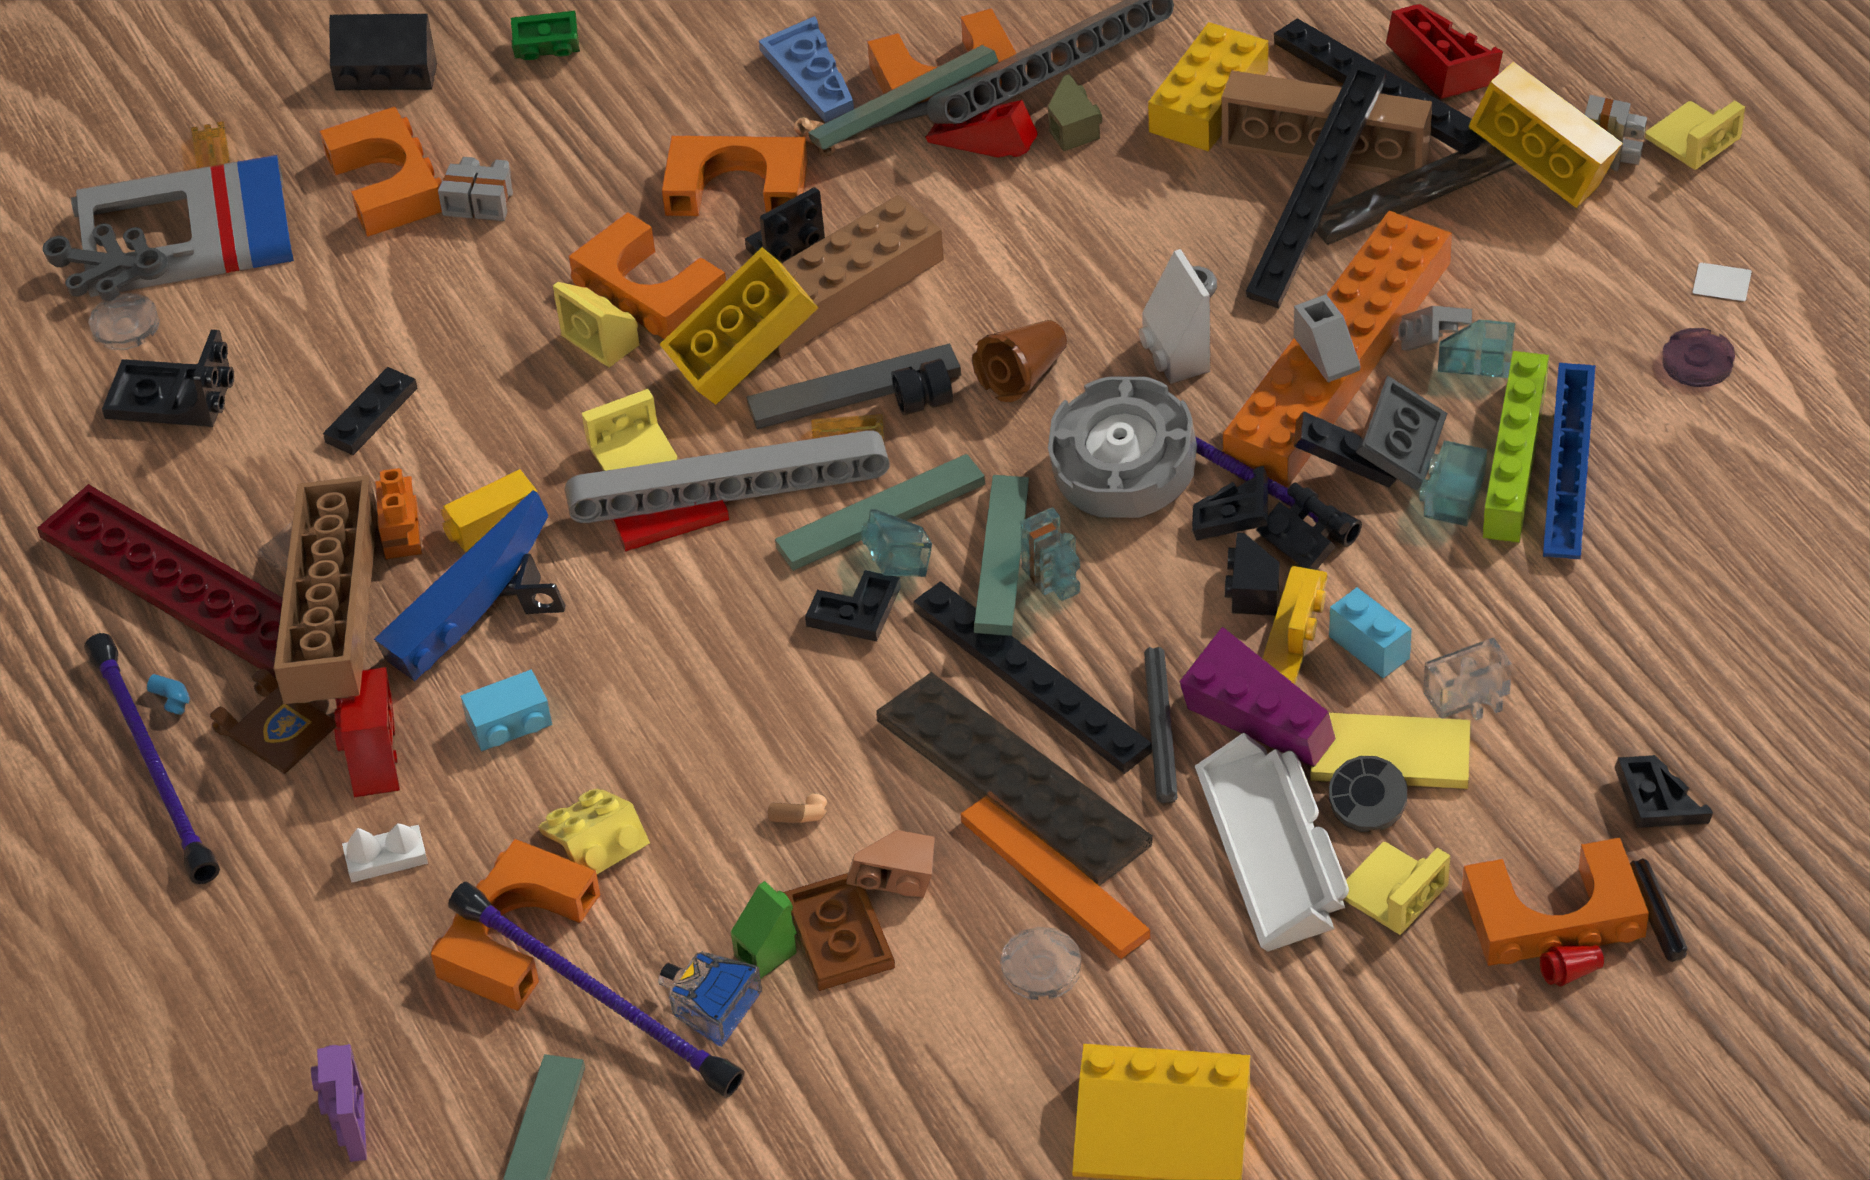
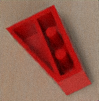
M1421 4L1392 11L1385 44L1440 99L1489 86L1490 82L1498 76L1503 55L1502 50L1497 47L1489 50L1477 43L1478 37L1470 32L1466 36L1452 28L1453 22Z
M383 667L363 670L360 695L341 699L335 698L337 709H334L337 727L334 729L336 747L338 752L345 751L354 798L400 791L395 763H398L397 752L393 750V736L395 735L393 700L387 669Z

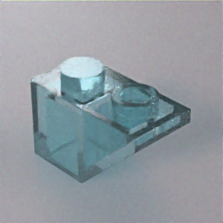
M1479 319L1441 340L1439 344L1438 372L1508 378L1514 348L1515 323Z
M870 509L868 523H864L862 527V542L867 546L872 560L877 563L884 576L926 577L932 542L923 527L883 511Z

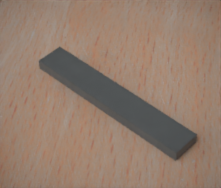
M949 343L746 396L747 405L756 428L760 429L893 394L891 373L898 369L911 366L917 371L921 363L942 359L949 378L961 376V367Z

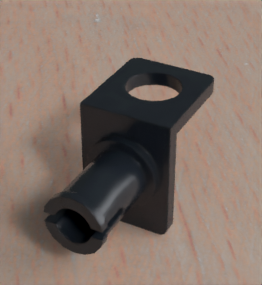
M524 554L518 573H515L499 595H517L525 614L564 612L566 607L556 584H539L541 575L531 554ZM536 594H546L552 598L553 602L542 604L535 600Z

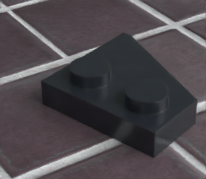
M1264 466L1252 470L1255 477L1236 487L1234 482H1231L1221 488L1216 494L1207 496L1193 504L1192 531L1196 541L1268 525V475Z
M1655 755L1618 757L1614 768L1637 828L1708 824L1713 815L1712 809L1707 804L1700 807L1687 795L1689 787L1680 778L1672 775L1668 767Z

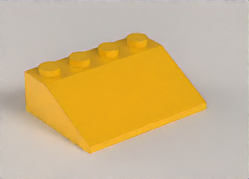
M1083 1044L1072 1176L1114 1180H1242L1250 1090V1055Z

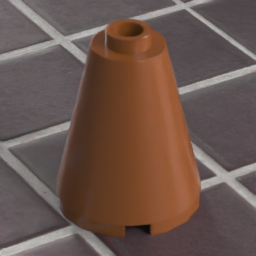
M1045 320L987 335L977 342V351L972 354L974 373L986 391L991 388L998 394L995 398L999 401L1011 403L1019 400L1030 391L1067 346L1065 331L1058 323L1052 320Z

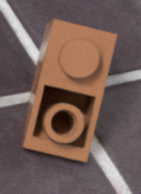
M900 830L893 831L854 854L846 878V884L860 886L869 890L877 889L899 893L907 897L924 898L932 876L935 837Z

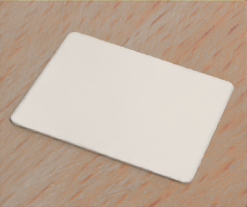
M1699 263L1693 294L1745 301L1752 271Z

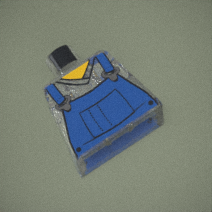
M703 951L696 953L685 969L668 962L662 968L658 979L659 985L670 989L669 998L673 1015L720 1047H723L762 992L759 967Z

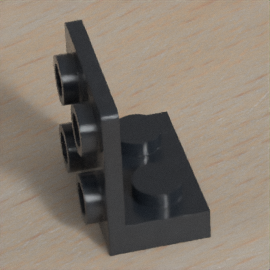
M813 187L761 215V230L745 238L746 249L754 255L763 247L782 264L824 239L820 191Z

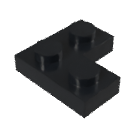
M865 570L853 597L817 589L805 615L806 627L877 642L900 591V577Z

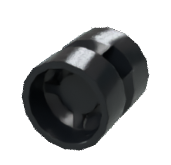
M942 359L921 363L917 371L911 366L892 371L893 390L903 415L923 411L927 403L932 408L953 403L952 386Z

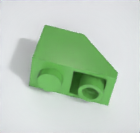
M765 881L758 885L731 930L734 956L742 964L755 967L756 969L753 974L759 980L797 953L794 937L796 929L791 915L793 910L792 903L785 893L780 890L776 892Z

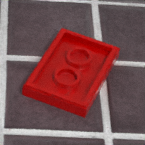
M719 500L696 505L697 502H694L695 505L611 519L626 552L729 520V513L724 501Z

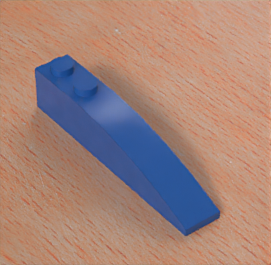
M1559 363L1543 557L1581 560L1596 365Z
M532 490L374 638L388 663L415 682L446 651L458 643L461 637L469 631L494 603L522 564L524 554H528L549 516L536 491Z

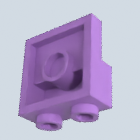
M329 1045L317 1049L318 1066L311 1067V1079L314 1091H318L321 1115L328 1114L332 1130H336L339 1147L346 1146L350 1162L367 1160L364 1091L351 1045Z

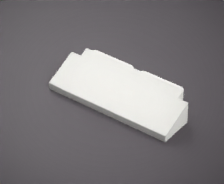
M1242 733L1196 764L1195 769L1261 948L1268 952L1335 929L1329 913L1345 908L1343 899L1348 895L1349 887L1327 831L1322 827L1314 828L1313 821L1317 818L1319 810L1298 756L1292 751L1282 754L1277 749L1267 754L1266 748L1247 734Z

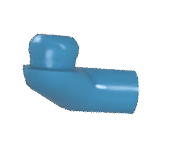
M156 674L151 675L147 683L148 692L167 697V702L164 705L165 710L182 715L185 712L186 703L189 704L190 701L185 685L177 680Z

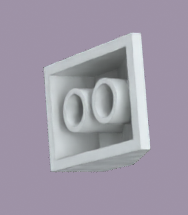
M1179 249L1173 252L1142 312L1143 328L1139 329V337L1143 347L1150 349L1157 370L1159 372L1163 371L1171 384L1210 372V294L1182 250Z

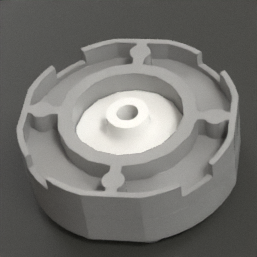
M1105 377L1084 385L1085 392L1073 399L1069 404L1067 400L1060 404L1051 420L1048 452L1056 483L1062 494L1075 507L1097 517L1141 518L1173 502L1190 483L1194 476L1197 449L1193 420L1184 400L1179 401L1178 398L1168 391V386L1164 383L1148 377Z

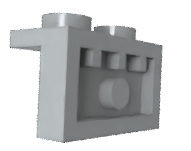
M1430 306L1402 315V321L1398 328V336L1402 341V350L1410 351L1438 342L1439 337L1443 336V333L1458 332V327L1472 323V309Z

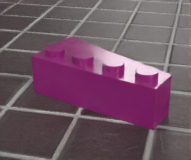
M1221 627L1179 681L1187 709L1241 734L1245 733L1252 739L1277 749L1282 753L1292 751L1298 756L1300 761L1313 767L1316 766L1336 739L1329 712L1224 627Z

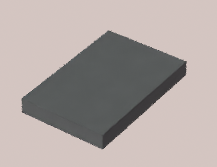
M1387 375L1379 386L1356 453L1417 491L1424 484L1448 413Z

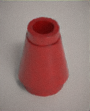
M1598 945L1552 946L1540 956V970L1544 980L1550 985L1556 984L1560 987L1598 969H1602L1604 966L1603 952Z

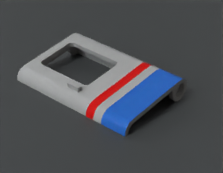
M278 155L77 189L76 197H71L74 216L79 217L82 249L97 251V243L92 233L95 228L93 215L187 199L192 233L191 240L184 243L156 247L168 259L169 267L167 271L157 279L145 280L140 278L119 288L120 292L294 261L282 189L284 188ZM135 251L124 253L128 256L137 255ZM84 264L85 271L97 266ZM119 269L90 283L88 290L90 297L99 296L96 285L101 279L106 277L113 278L128 269Z

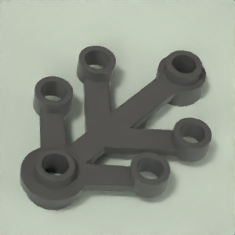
M106 223L96 226L92 233L97 245L104 247L107 253L74 249L71 247L69 240L63 236L52 237L43 245V252L47 261L55 267H64L70 262L97 265L82 273L72 274L66 279L65 283L68 291L75 297L87 293L90 283L119 269H128L113 278H103L97 283L96 288L101 299L110 301L120 294L119 288L140 278L145 280L157 279L169 267L166 255L156 248H149L142 229L138 227L130 228L123 234L127 248L135 250L136 256H128L123 253L116 241V235L112 226Z

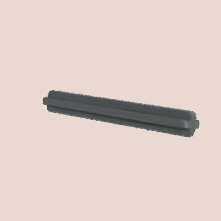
M1149 647L1144 652L1156 798L1160 803H1173L1178 798L1165 651L1161 647Z

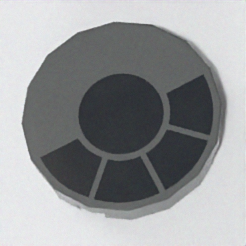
M1358 756L1347 760L1335 770L1329 783V802L1334 816L1346 827L1358 832H1370V830L1377 829L1381 831L1389 828L1401 818L1407 805V784L1402 772L1390 761L1378 756Z

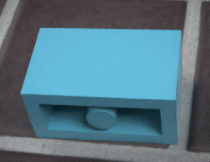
M1358 587L1330 606L1329 637L1380 677L1385 678L1410 659L1412 628Z
M532 669L460 696L466 722L481 751L500 746L508 741L535 733L552 725L548 700Z

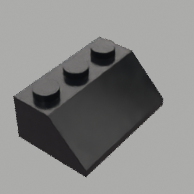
M428 14L330 15V69L335 90H432L437 60Z

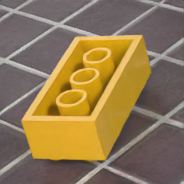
M1208 22L1148 101L1149 132L1209 152L1222 135V94L1231 71L1266 75L1268 72V40Z
M1514 62L1490 82L1468 126L1575 208L1581 205L1599 187L1623 144Z
M762 247L659 345L696 391L716 405L818 309V306L786 268Z

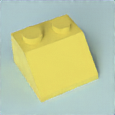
M561 282L553 285L561 336L609 368L639 346L638 324L630 313L621 311L612 305L607 298L598 296L588 288Z

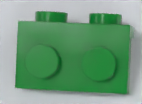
M575 11L511 18V43L515 59L535 60L545 55L565 57L571 55L572 52H580Z

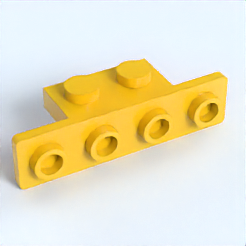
M1292 566L1262 658L1293 684H1296L1308 641H1313L1317 629L1316 615L1323 611L1326 591L1324 589L1327 582V572Z

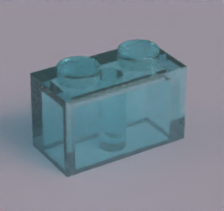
M1444 440L1440 453L1433 454L1429 466L1430 480L1424 479L1421 485L1419 501L1425 502L1424 517L1463 526L1468 525L1486 475L1487 449Z

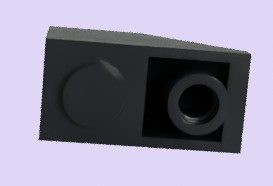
M1237 533L1236 548H1228L1227 570H1233V576L1226 575L1225 598H1232V613L1276 616L1279 597L1280 562L1245 533Z

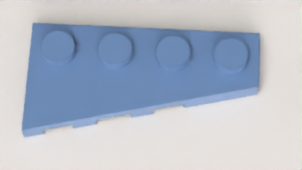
M815 16L759 40L761 53L825 123L854 109L852 96L842 74L838 72L833 54H830L827 41L819 30L818 21Z

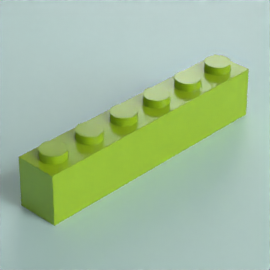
M1513 351L1485 503L1483 538L1520 543L1547 386L1549 355Z

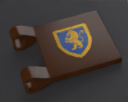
M260 669L252 676V680L256 682L254 690L257 694L266 698L240 722L225 708L217 707L210 713V718L214 720L212 728L220 735L229 736L268 764L286 774L336 728V721L308 702L284 704L277 680L267 670Z

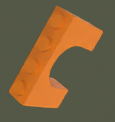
M992 8L961 16L962 42L968 52L984 45L995 51L998 59L997 63L1017 54ZM899 33L867 41L869 66L883 94L937 68L914 60ZM930 96V97H928V98H926V99H924V100H922V101H920V102H918V103L925 102V101H929V99H930L932 96Z
M396 106L320 131L325 156L335 176L375 163H391L402 167L396 175L387 180L351 191L356 216L367 237L442 212L438 194L442 181L440 177H433L435 173L429 157L423 158L424 152L419 138H412L413 132L407 117L401 118Z
M671 136L662 186L665 216H699L703 190L707 183L714 177L730 171H749L765 179L763 195L766 213L804 193L808 165L805 137Z
M627 212L569 256L571 278L577 286L588 288L598 296L607 298L612 305L621 311L630 313L636 322L646 327L651 334L665 339L726 282V275L724 271L700 257L668 281L652 285L629 281L625 276L655 253L652 227Z
M1614 838L1581 844L1578 869L1590 900L1579 910L1565 915L1542 914L1524 905L1515 894L1503 859L1465 865L1463 868L1462 892L1487 965L1513 964L1519 960L1540 957L1542 953L1547 952L1552 946H1601L1617 942L1629 943L1639 938H1645L1649 913L1621 839Z
M517 839L513 840L506 851L498 855L492 871L485 880H481L476 886L477 889L485 894L491 905L500 911L501 916L511 910L522 907H538L578 923L582 922L601 895L596 870ZM456 913L451 927L443 937L436 940L432 947L431 958L436 977L519 1011L539 983L534 958L493 941L487 936L490 928L481 922L467 920Z

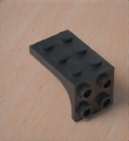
M211 329L198 364L122 359L102 407L104 418L213 427L218 413H222L224 410L227 389L231 388L234 383V369L229 367L227 359L228 346L226 342H223L220 330Z

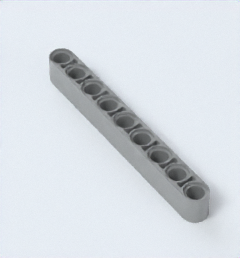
M861 431L581 474L569 479L565 484L564 490L571 518L579 523H591L695 505L694 502H697L696 505L719 500L726 502L875 479L888 471L890 462L882 436L875 431Z

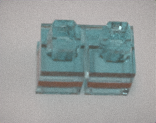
M1051 507L1020 521L1022 568L1043 595L1054 591L1059 599L1064 601L1079 594L1080 582L1076 579V572L1080 568V559L1076 555V537L1070 533L1061 534L1060 516L1056 510Z

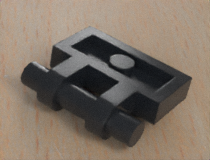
M1295 482L1287 491V494L1295 500V504L1288 509L1279 502L1268 515V525L1258 527L1256 531L1302 568L1317 570L1336 548L1327 539L1328 535L1333 530L1343 535L1349 529L1350 523L1342 518V513L1332 505L1327 506L1318 499V494L1311 488H1303ZM1309 512L1318 517V522L1314 527L1303 520Z

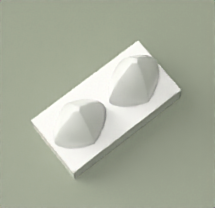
M397 823L390 832L375 836L357 828L349 841L342 844L351 883L428 864L419 825L409 827Z

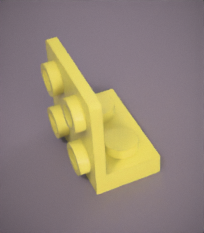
M1734 100L1723 109H1719L1714 114H1711L1694 102L1688 101L1648 129L1645 133V138L1696 170L1741 138L1745 106Z
M1382 842L1346 879L1349 892L1343 900L1401 935L1448 886L1450 855L1436 848L1427 859L1421 858L1417 861L1389 843Z

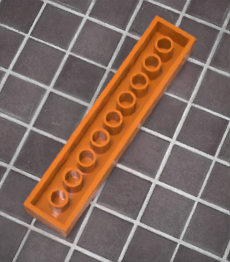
M1388 211L1327 293V296L1344 316L1360 363V371L1327 382L1296 339L1293 338L1223 432V452L1253 469L1264 466L1270 479L1288 488L1312 455L1294 447L1296 419L1304 411L1332 424L1337 421L1397 338L1402 315L1415 312L1450 265L1452 233Z

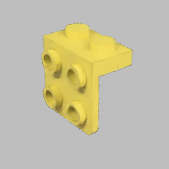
M649 389L582 412L586 442L603 471L678 460L675 451L657 423L654 398Z
M592 789L583 793L579 797V801L568 808L552 811L546 816V821L538 826L542 835L563 845L570 861L596 870V874L650 844L633 804L600 789Z

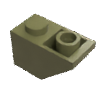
M1070 74L1063 76L1048 105V121L1050 134L1061 149L1066 151L1100 139L1099 124L1102 123V114L1096 104L1092 105L1082 85H1077Z

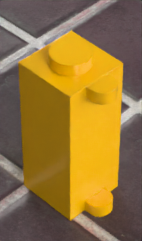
M519 469L444 505L440 511L445 520L442 526L446 536L451 542L457 541L466 553L532 490L537 492L536 488Z

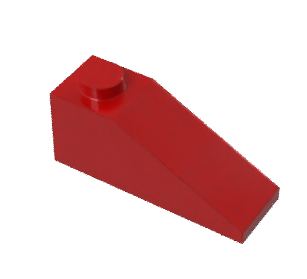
M1023 100L994 106L962 123H935L925 138L931 144L1000 158L1012 155V157H1019L1030 150V146L1037 137L1038 132Z

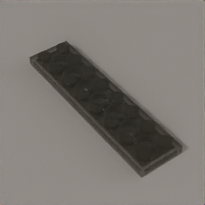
M932 672L876 710L877 722L979 799L985 797L1078 867L1099 886L1152 846L1153 835Z

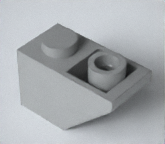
M1327 294L1295 305L1294 338L1327 382L1360 371V363L1344 316Z

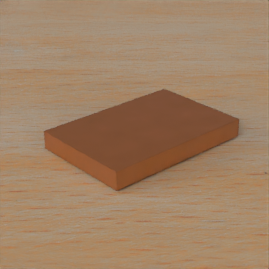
M848 873L783 892L792 903V922L818 991L895 968L894 957L866 889L846 884Z

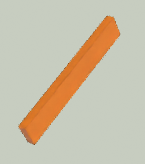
M991 793L961 813V823L1119 959L1124 958L1150 939V929Z

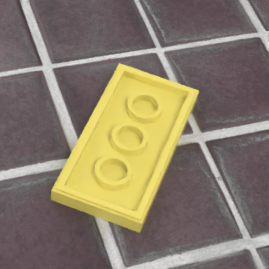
M1329 713L1336 739L1316 766H1311V781L1330 782L1335 770L1347 760L1358 756H1378L1390 761L1402 772L1407 786L1468 789L1470 720Z

